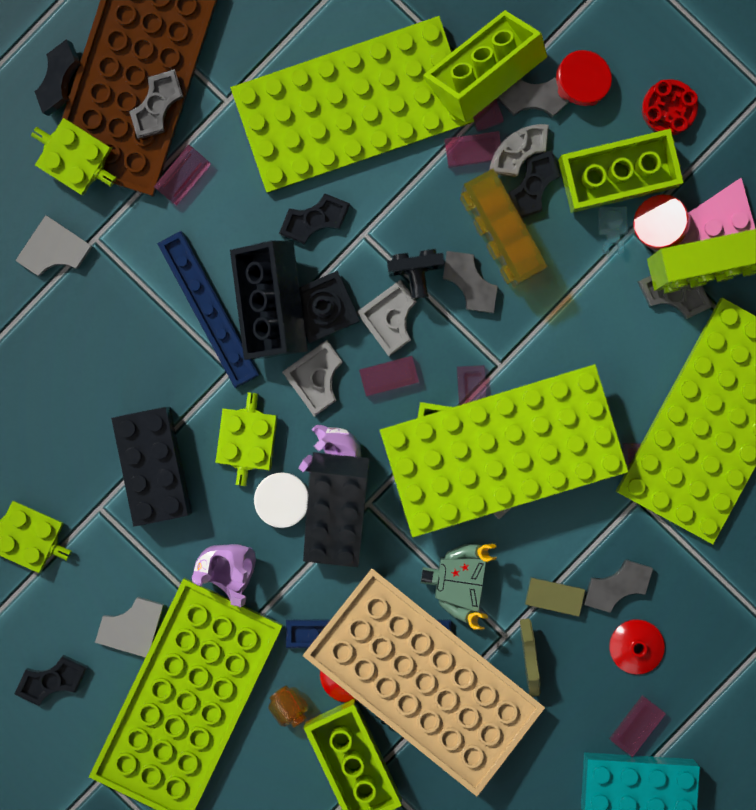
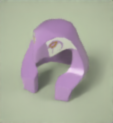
M323 425L313 427L312 431L319 439L314 445L318 451L323 449L326 454L361 457L359 441L346 429ZM308 455L301 462L299 469L303 473L305 471L310 473L312 455Z
M238 544L210 546L198 557L194 566L192 582L198 586L208 582L215 584L228 595L231 605L241 608L246 602V596L241 594L247 587L256 563L255 552L250 547Z

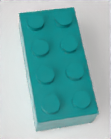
M584 752L581 808L582 810H697L700 766L694 759Z

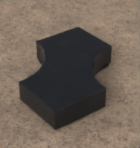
M67 39L46 54L48 60L47 73L42 84L34 91L42 113L47 116L69 101L68 87L71 77L81 66L73 43Z
M552 150L527 158L525 160L526 175L523 182L507 194L515 220L542 212L541 199L544 189L553 180L560 178Z
M324 194L320 201L309 209L296 210L289 208L279 235L305 245L309 237L321 229L335 228L340 230L350 203Z
M63 655L52 668L46 670L27 668L14 695L39 706L45 697L53 692L65 690L75 693L82 682L88 666Z

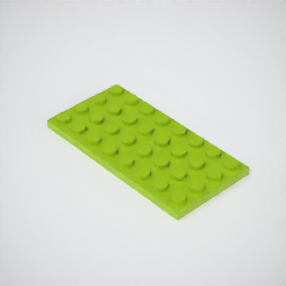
M440 16L230 87L266 193L474 123L473 118L465 123L449 112L423 77L427 71L451 53Z
M720 298L631 461L628 472L624 474L615 491L711 544H714L756 467V316L724 298Z
M595 364L380 429L412 537L628 472Z
M184 577L89 778L156 810H195L283 624L246 606L241 608L233 606L229 598L204 586H198Z

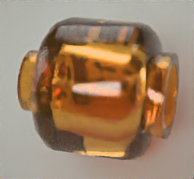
M286 685L269 697L271 702L268 709L281 727L291 724L295 728L307 719L304 714L309 709V703L297 687L289 688Z

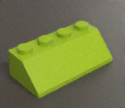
M504 10L427 71L423 77L446 109L466 123L547 58L542 33Z

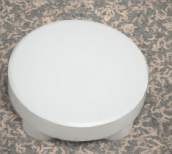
M284 472L274 473L262 480L256 489L254 496L256 512L265 523L273 527L286 528L293 526L307 512L308 489L304 482L293 474Z

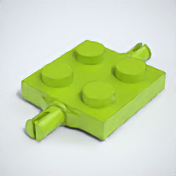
M65 118L62 119L56 131L51 135L39 127L34 129L37 133L32 132L31 137L44 144L43 152L35 166L81 195L86 193L91 183L97 180V178L109 187L113 186L114 183L110 180L116 181L117 177L103 169L105 160L112 150L111 147Z
M247 392L246 409H222L215 463L228 464L237 468L235 485L247 486L248 470H271L278 420L277 415L264 414L256 410L259 394Z
M12 501L6 515L0 519V556L37 573L42 572L46 561L52 555L68 561L69 556L65 554L71 555L72 550L57 545L58 535L63 527V522L23 504Z

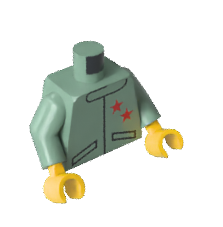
M463 544L448 551L445 557L440 558L439 569L422 568L421 583L436 586L435 598L439 599L440 606L454 618L468 623L473 629L484 630V627L479 626L478 619L479 617L488 619L487 614L474 611L479 612L485 564L487 561L497 559V557H491L488 554L489 548H497L495 544L483 546Z

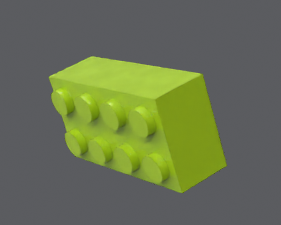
M671 129L563 154L558 159L571 213L678 188L684 183Z
M756 229L660 249L647 259L654 291L663 289L664 294L679 291L681 287H685L690 284L691 288L706 285L707 282L715 280V278L717 282H723L733 279V276L742 273L743 277L756 274Z
M352 699L305 722L304 730L342 810H394L402 806V797L356 699Z

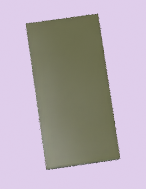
M530 577L525 605L580 616L585 589Z

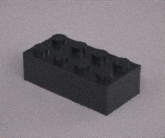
M272 240L230 250L244 360L265 359L307 352L294 242Z
M162 407L111 418L133 527L192 514L171 408Z
M313 452L309 473L304 562L358 567L370 458Z

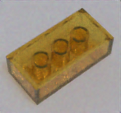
M494 168L463 184L460 200L467 212L470 210L475 216L473 224L479 235L485 234L488 240L486 247L492 259L498 258L502 267L499 271L506 284L511 283L513 287H516L543 272L547 265Z

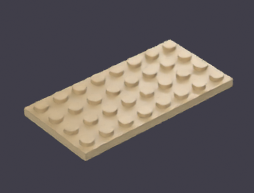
M372 568L302 655L475 796L480 794L545 708Z

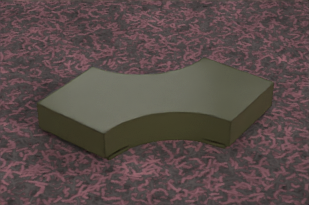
M529 618L520 619V633L529 695L535 697L539 696L541 692L532 623Z

